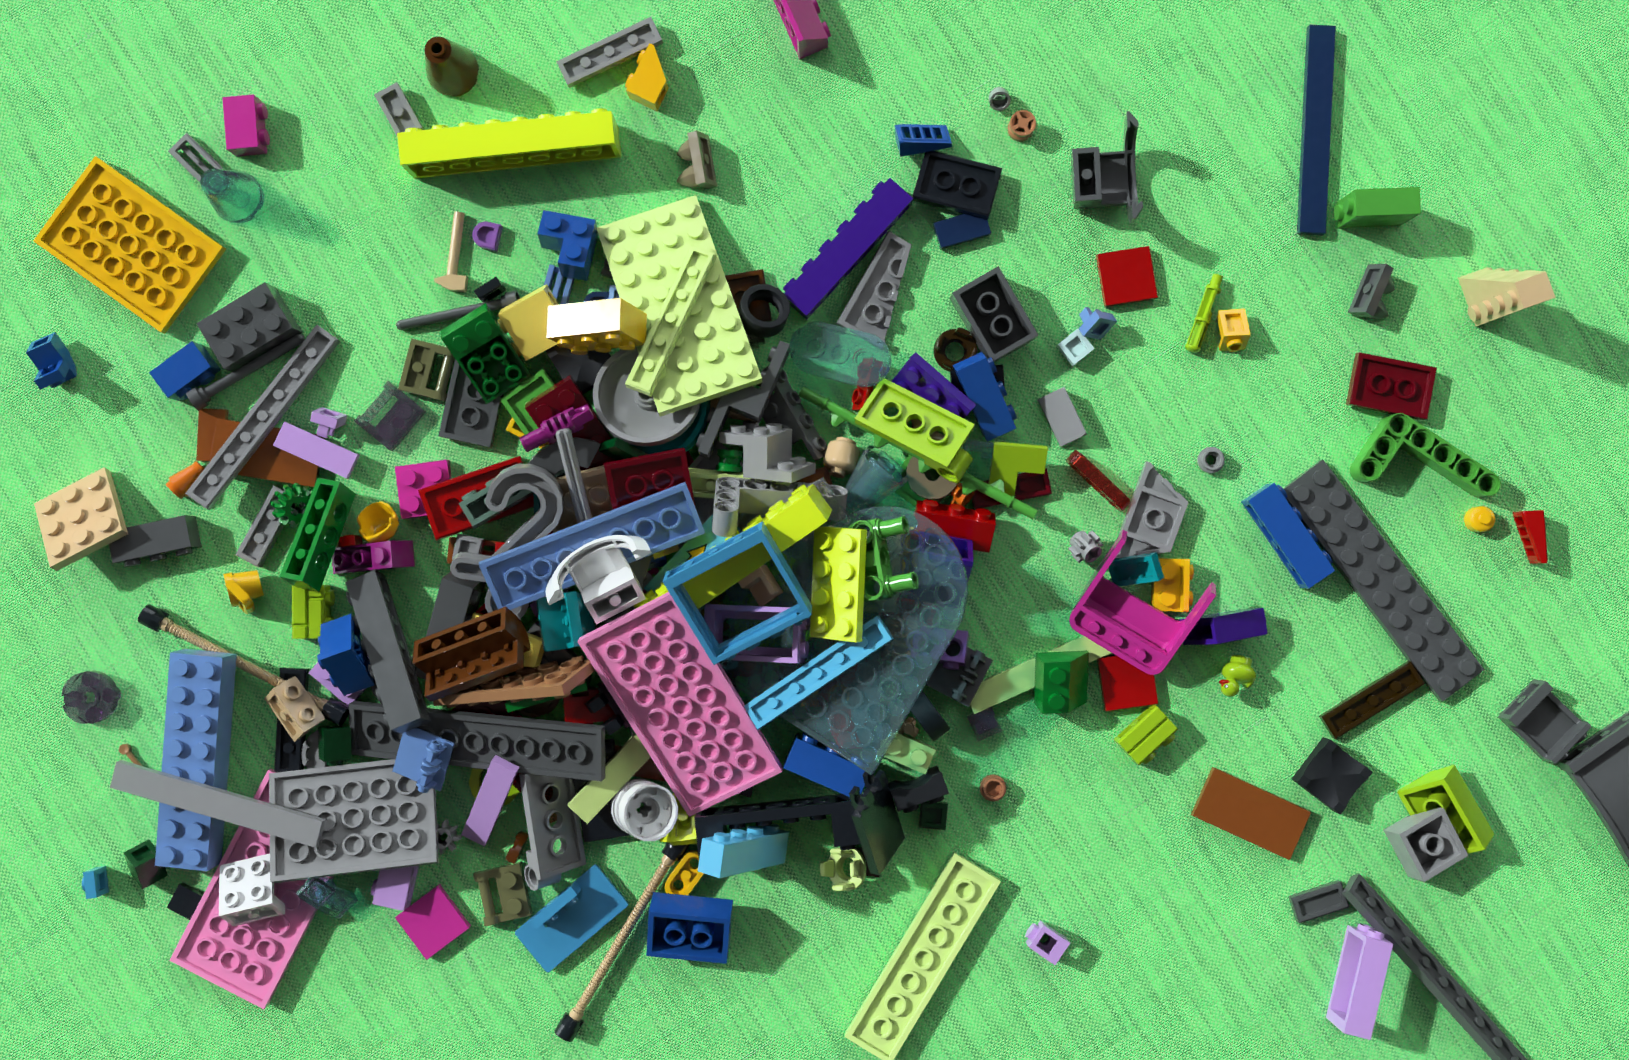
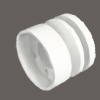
M632 779L612 798L611 815L614 823L622 831L642 841H656L665 837L673 829L678 818V805L674 795L667 788L646 779Z

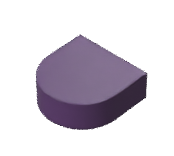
M486 221L478 223L472 233L474 242L482 249L497 252L503 226Z

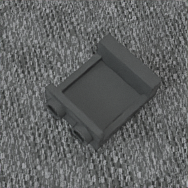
M1533 679L1499 714L1498 718L1542 761L1556 764L1563 761L1569 755V750L1576 743L1585 739L1587 731L1592 726L1588 722L1577 718L1551 692L1554 688L1548 682Z

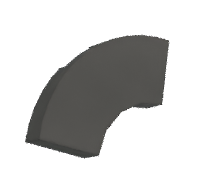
M572 437L579 466L589 468L601 444L587 438ZM558 442L544 446L532 457L528 464L545 468L555 476L558 471L564 469Z

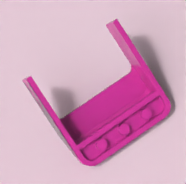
M1122 530L1086 584L1071 611L1069 622L1076 632L1141 671L1150 675H1156L1165 669L1216 597V584L1210 583L1186 619L1177 621L1103 576L1126 542L1128 532Z

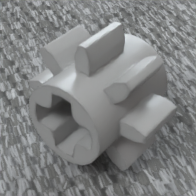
M1093 530L1088 534L1085 531H1079L1072 536L1070 540L1071 547L1068 550L1078 563L1083 559L1090 563L1100 556L1102 552L1100 547L1103 546V543Z
M448 819L443 821L441 827L437 823L440 855L446 851V847L451 851L455 850L456 845L453 842L459 841L462 836L457 835L456 829L458 825H449ZM443 833H446L448 837L442 841L440 837Z

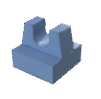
M1085 307L1079 314L1083 321L1079 330L1084 337L1101 340L1117 322L1113 314L1101 312L1098 309L1092 313L1089 307Z

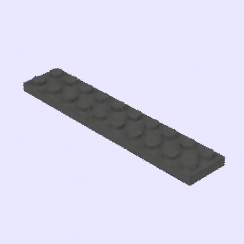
M1323 459L1316 462L1283 488L1287 493L1288 497L1286 500L1290 506L1295 507L1302 515L1303 519L1301 522L1306 529L1309 528L1313 531L1318 539L1317 543L1329 554L1333 564L1405 658L1412 662L1422 680L1438 701L1443 702L1485 670Z
M353 701L349 704L351 755L396 759L402 734L391 731L386 726L383 719V714H385L383 704ZM427 708L431 722L417 727L454 743L449 761L451 766L488 769L491 760L497 755L519 766L520 768L517 773L600 782L605 779V726Z

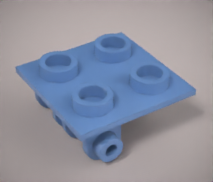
M417 727L404 732L392 772L416 781L418 791L421 793H428L429 789L432 788L441 791L454 743Z

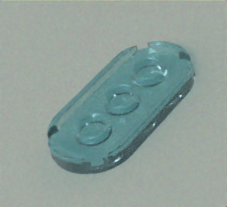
M812 321L795 331L790 340L791 358L794 364L807 374L858 387H870L881 382L891 367V353L888 346L879 337L870 333L820 321Z

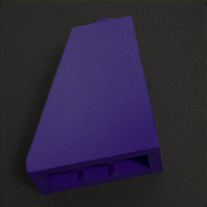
M1264 608L1242 609L1203 615L1186 637L1183 645L1221 644L1266 635L1268 632Z

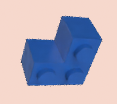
M543 210L537 233L541 248L560 251L558 266L562 277L587 281L598 238L596 220Z
M352 614L321 624L320 636H318L320 654L317 655L318 663L323 670H327L332 685L338 687L344 696L375 685V679L372 678L368 670L369 658L361 647V640L363 639L361 631L356 627Z

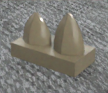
M697 130L687 133L688 140L681 145L677 155L684 160L692 161L693 165L680 174L677 182L686 187H703L706 189L717 187L709 136Z

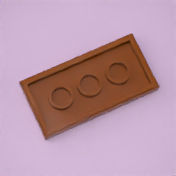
M217 418L210 461L240 422ZM274 427L238 473L241 476L291 484L299 483L300 485L314 487L317 478H319L320 466L273 446L281 429Z
M1214 767L1211 768L1191 813L1192 816L1288 860L1291 859L1311 814L1310 811Z

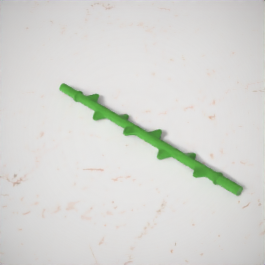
M805 387L801 389L800 397L821 407V410L831 413L832 426L837 427L847 421L874 435L875 448L879 449L889 443L917 458L920 473L923 474L931 469V467L924 464V459L857 425L854 419L857 414L830 401L828 397L824 398ZM965 472L960 480L962 482V493L966 496L978 490L1006 505V508L1010 507L1032 520L1038 511L1014 498V495L1010 496L1004 493V481L1001 479L989 485Z

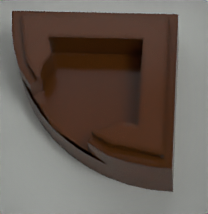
M520 831L516 835L513 847H510L506 856V861L515 864L520 859L529 837L528 833Z

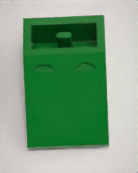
M486 303L440 330L442 341L486 404L532 377Z

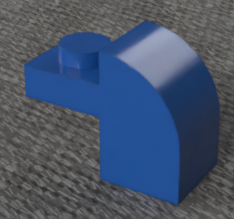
M56 332L31 342L26 354L39 370L34 382L40 390L48 386L51 388L57 387L76 377L77 371L69 350Z

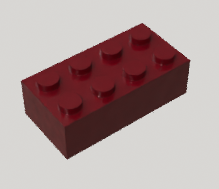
M571 375L525 404L526 411L538 428L541 427L542 421L548 420L550 417H554L568 408L573 407L575 410L587 404L594 418L583 424V429L572 433V437L587 438L600 444L613 439ZM598 449L589 468L580 466V471L604 465L603 463L616 460L599 452Z

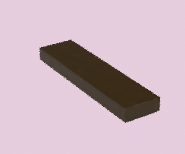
M1406 661L1325 711L1319 717L1331 737L1337 739L1425 683L1412 662Z

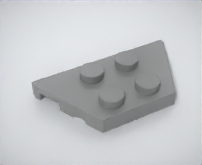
M1148 461L1144 463L1119 534L1122 530L1128 532L1126 542L1115 558L1155 552H1171L1189 503L1180 493L1174 490L1173 485L1166 478H1163L1154 469L1153 464Z

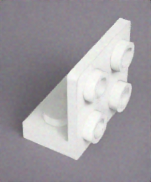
M270 853L220 866L219 917L232 926H238L285 914V903L274 895V883L270 882Z

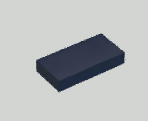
M967 214L933 223L940 250L991 235L987 219Z

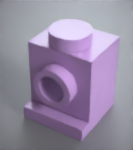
M1041 920L1038 925L1033 923L1025 934V937L1028 938L1026 941L1028 947L1054 965L1057 964L1070 945V942L1064 935ZM1043 935H1048L1046 942H1040Z

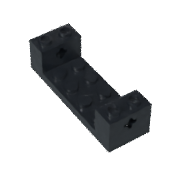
M843 794L707 808L696 813L694 817L698 858H700L702 838L712 837L716 832L727 833V825H729L730 829H739L746 827L745 823L756 822V826H767L772 824V820L783 819V823L799 822L801 817H810V820H823L829 814H831L834 847L840 846V850H852L856 848V845L861 844L851 816L855 809L851 804L850 797Z

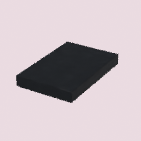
M936 151L925 152L912 197L913 201L988 220L1002 168Z

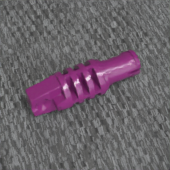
M587 404L575 410L571 407L562 413L556 414L554 417H550L548 420L542 421L540 428L519 438L525 451L529 452L547 442L550 444L556 443L557 430L569 428L571 433L578 432L584 428L583 424L592 420L594 416Z

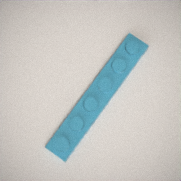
M876 616L863 625L862 642H837L754 698L744 707L756 728L761 729L894 640L880 616Z

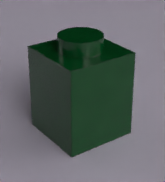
M347 725L318 727L320 760L327 762L328 766L343 765V760H351V727Z

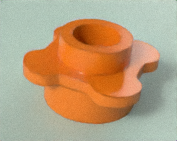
M958 483L951 492L953 500L950 504L958 503L965 506L972 499L975 491L966 496L962 493V483Z

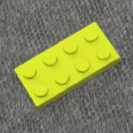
M820 526L814 530L810 637L862 642L867 529Z

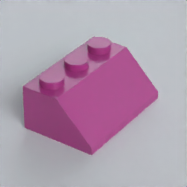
M773 0L799 60L828 48V38L831 37L826 22L821 23L819 19L820 8L816 0Z

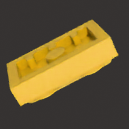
M1158 558L1164 578L1160 581L1152 582L1151 606L1160 611L1189 612V607H1192L1193 592L1189 591V584L1194 576V568L1190 564V559Z

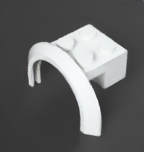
M628 535L606 536L583 545L560 563L546 587L548 604L551 605L565 598L562 585L568 573L581 592L584 604L596 624L645 600L641 585L620 547L631 550L637 561L652 553L649 545L641 537Z

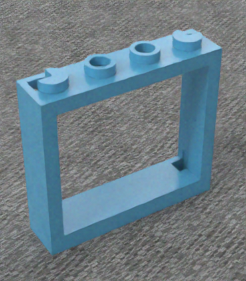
M763 521L667 571L662 581L713 665L727 659L729 661L732 660L738 652L744 649L749 651L756 648L762 640L768 637L776 638L784 633L785 628L793 624L799 626L802 624V621L812 615L811 602ZM762 542L798 604L719 644L682 583Z

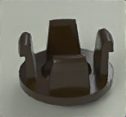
M959 327L943 332L937 338L933 349L937 364L949 372L954 370V364L976 355L978 351L975 340L970 335V332ZM952 342H957L964 348V356L958 361H951L945 354L946 346Z

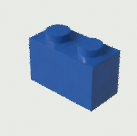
M191 341L149 373L167 398L183 401L188 399L186 395L188 391L200 385L210 383L215 379V374L221 369L202 344Z

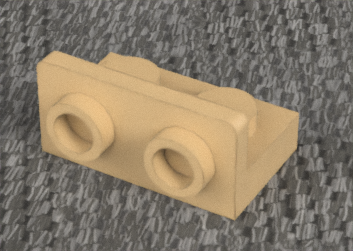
M295 676L274 687L264 698L294 742L304 737L311 728L325 720L324 715Z

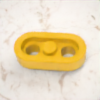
M690 850L685 853L665 882L666 893L689 895L704 873L698 872V867L690 865L691 859L699 861L698 850ZM681 880L684 887L676 888L674 882Z

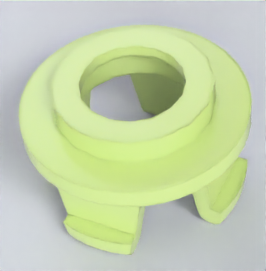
M840 847L831 849L829 860L820 863V875L822 877H830L834 884L832 885V890L850 891L858 888L866 877V862L863 855L856 848L852 850H840ZM847 858L853 860L850 863V877L845 875L843 871V863Z

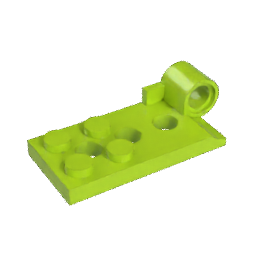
M883 377L854 418L857 425L924 459V464L937 470L939 475L950 482L959 483L973 461L972 456L961 447L974 429L975 424ZM889 407L899 410L898 414L893 417L885 415L884 411ZM912 419H918L922 422L921 426L916 429L908 427L907 423ZM934 431H941L945 434V437L942 440L935 441L930 435Z

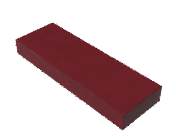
M1045 468V474H1017L1014 498L1019 501L1052 494L1047 468ZM978 490L975 491L972 497L974 510L1002 504Z

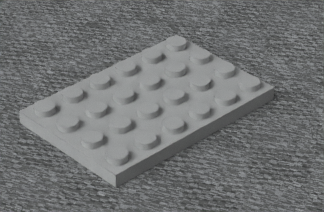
M396 759L269 773V803L326 819L320 844L316 848L270 835V882L280 883L439 863L436 790L432 788L429 789L428 793H421L418 791L416 781L392 772Z

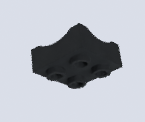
M557 345L546 350L562 379L571 375L583 394L594 387L599 370L611 357L609 352L602 353L595 350L588 351L586 355H576L571 353L570 349Z
M1323 737L1292 777V780L1332 811L1341 815L1353 794L1373 772L1351 757L1332 740Z
M938 766L929 768L926 775L923 774L917 779L911 781L895 780L888 783L897 811L903 810L904 813L918 809V804L926 801L929 804L940 802L945 799L944 795L949 794L942 772L939 771Z

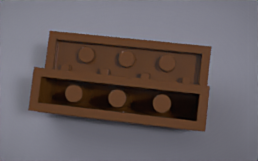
M505 606L414 641L413 665L426 673L424 697L432 702L524 668V652L530 650L529 637L521 620Z

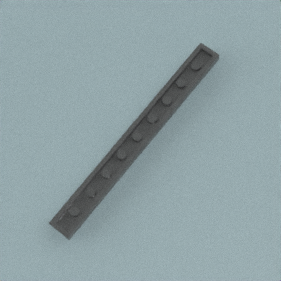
M1359 873L1351 876L1342 894L1375 931L1385 934L1384 938L1393 943L1392 950L1491 1060H1527Z

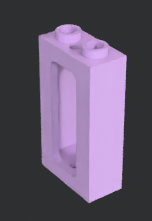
M705 604L704 620L720 644L723 642V622L725 619L767 620L791 607ZM810 616L802 621V624L799 626L793 624V644L791 648L756 647L749 651L744 649L738 652L732 660L805 663V658L809 654L806 630L810 626Z
M1358 923L1357 927L1347 925L1326 1018L1344 1034L1371 1040L1393 943L1384 938L1385 934L1375 931L1372 926Z

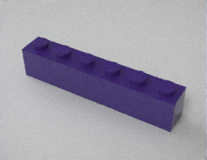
M891 178L885 183L880 181L871 192L873 194L872 198L868 202L863 200L854 210L856 215L851 221L845 220L836 230L838 235L832 241L827 239L818 250L820 252L819 256L815 260L810 258L801 268L803 273L798 279L792 278L784 286V294L790 305L806 320L912 205L913 198Z

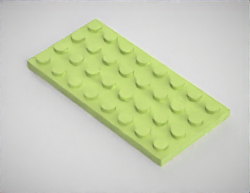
M696 195L597 227L619 297L647 313L646 338L690 246L693 245L716 253L717 258L652 394L660 417L763 382ZM643 345L636 346L638 354L640 353Z

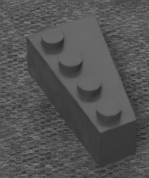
M451 572L445 575L441 580L426 637L471 620L473 613H476L486 582L460 579ZM417 667V677L426 680V673Z

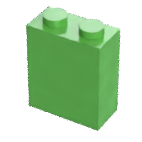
M1420 187L1355 189L1335 205L1334 218L1338 220V228L1401 226L1421 214Z

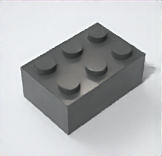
M999 266L952 292L949 298L970 335L975 340L980 352L986 358L991 357L994 363L1032 342L1038 336Z
M266 282L196 323L223 369L231 372L296 334L303 333L277 288Z

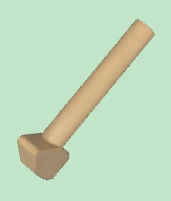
M454 212L447 273L445 276L435 278L434 281L450 291L466 293L468 277L457 275L465 213Z

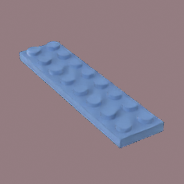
M683 482L480 561L479 567L497 608L500 609L506 606L509 610L545 597L547 584L560 563L572 552L591 541L612 535L638 536L647 542L652 552L649 555L703 535L705 531L688 487ZM620 547L628 563L636 561L631 550ZM569 573L564 579L562 589L575 585Z

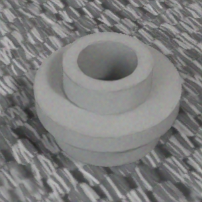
M1216 447L1204 448L1197 458L1198 466L1206 473L1218 472L1223 467L1225 461L1223 453ZM1208 455L1214 458L1212 465L1206 462Z

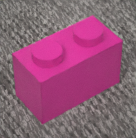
M254 94L222 97L226 150L236 157L267 154V145L270 144V137L265 128V119L268 118L265 103Z

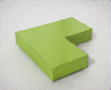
M994 441L988 484L990 485L1001 479L1004 481V493L1015 496L1018 472L1045 474L1048 447Z

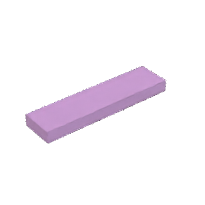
M497 755L494 756L462 831V836L484 847L486 846L520 768L519 766Z

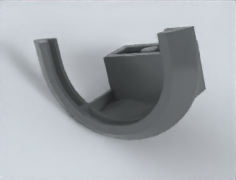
M1130 111L1126 112L1124 121L1123 151L1100 153L1099 147L1072 149L1073 209L1126 206L1130 224L1134 223L1141 213L1143 201L1138 202L1135 169L1136 135L1139 126L1138 120Z

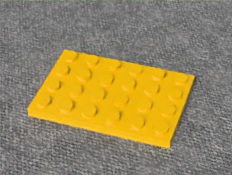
M96 156L33 240L36 244L164 334L226 251L225 247Z

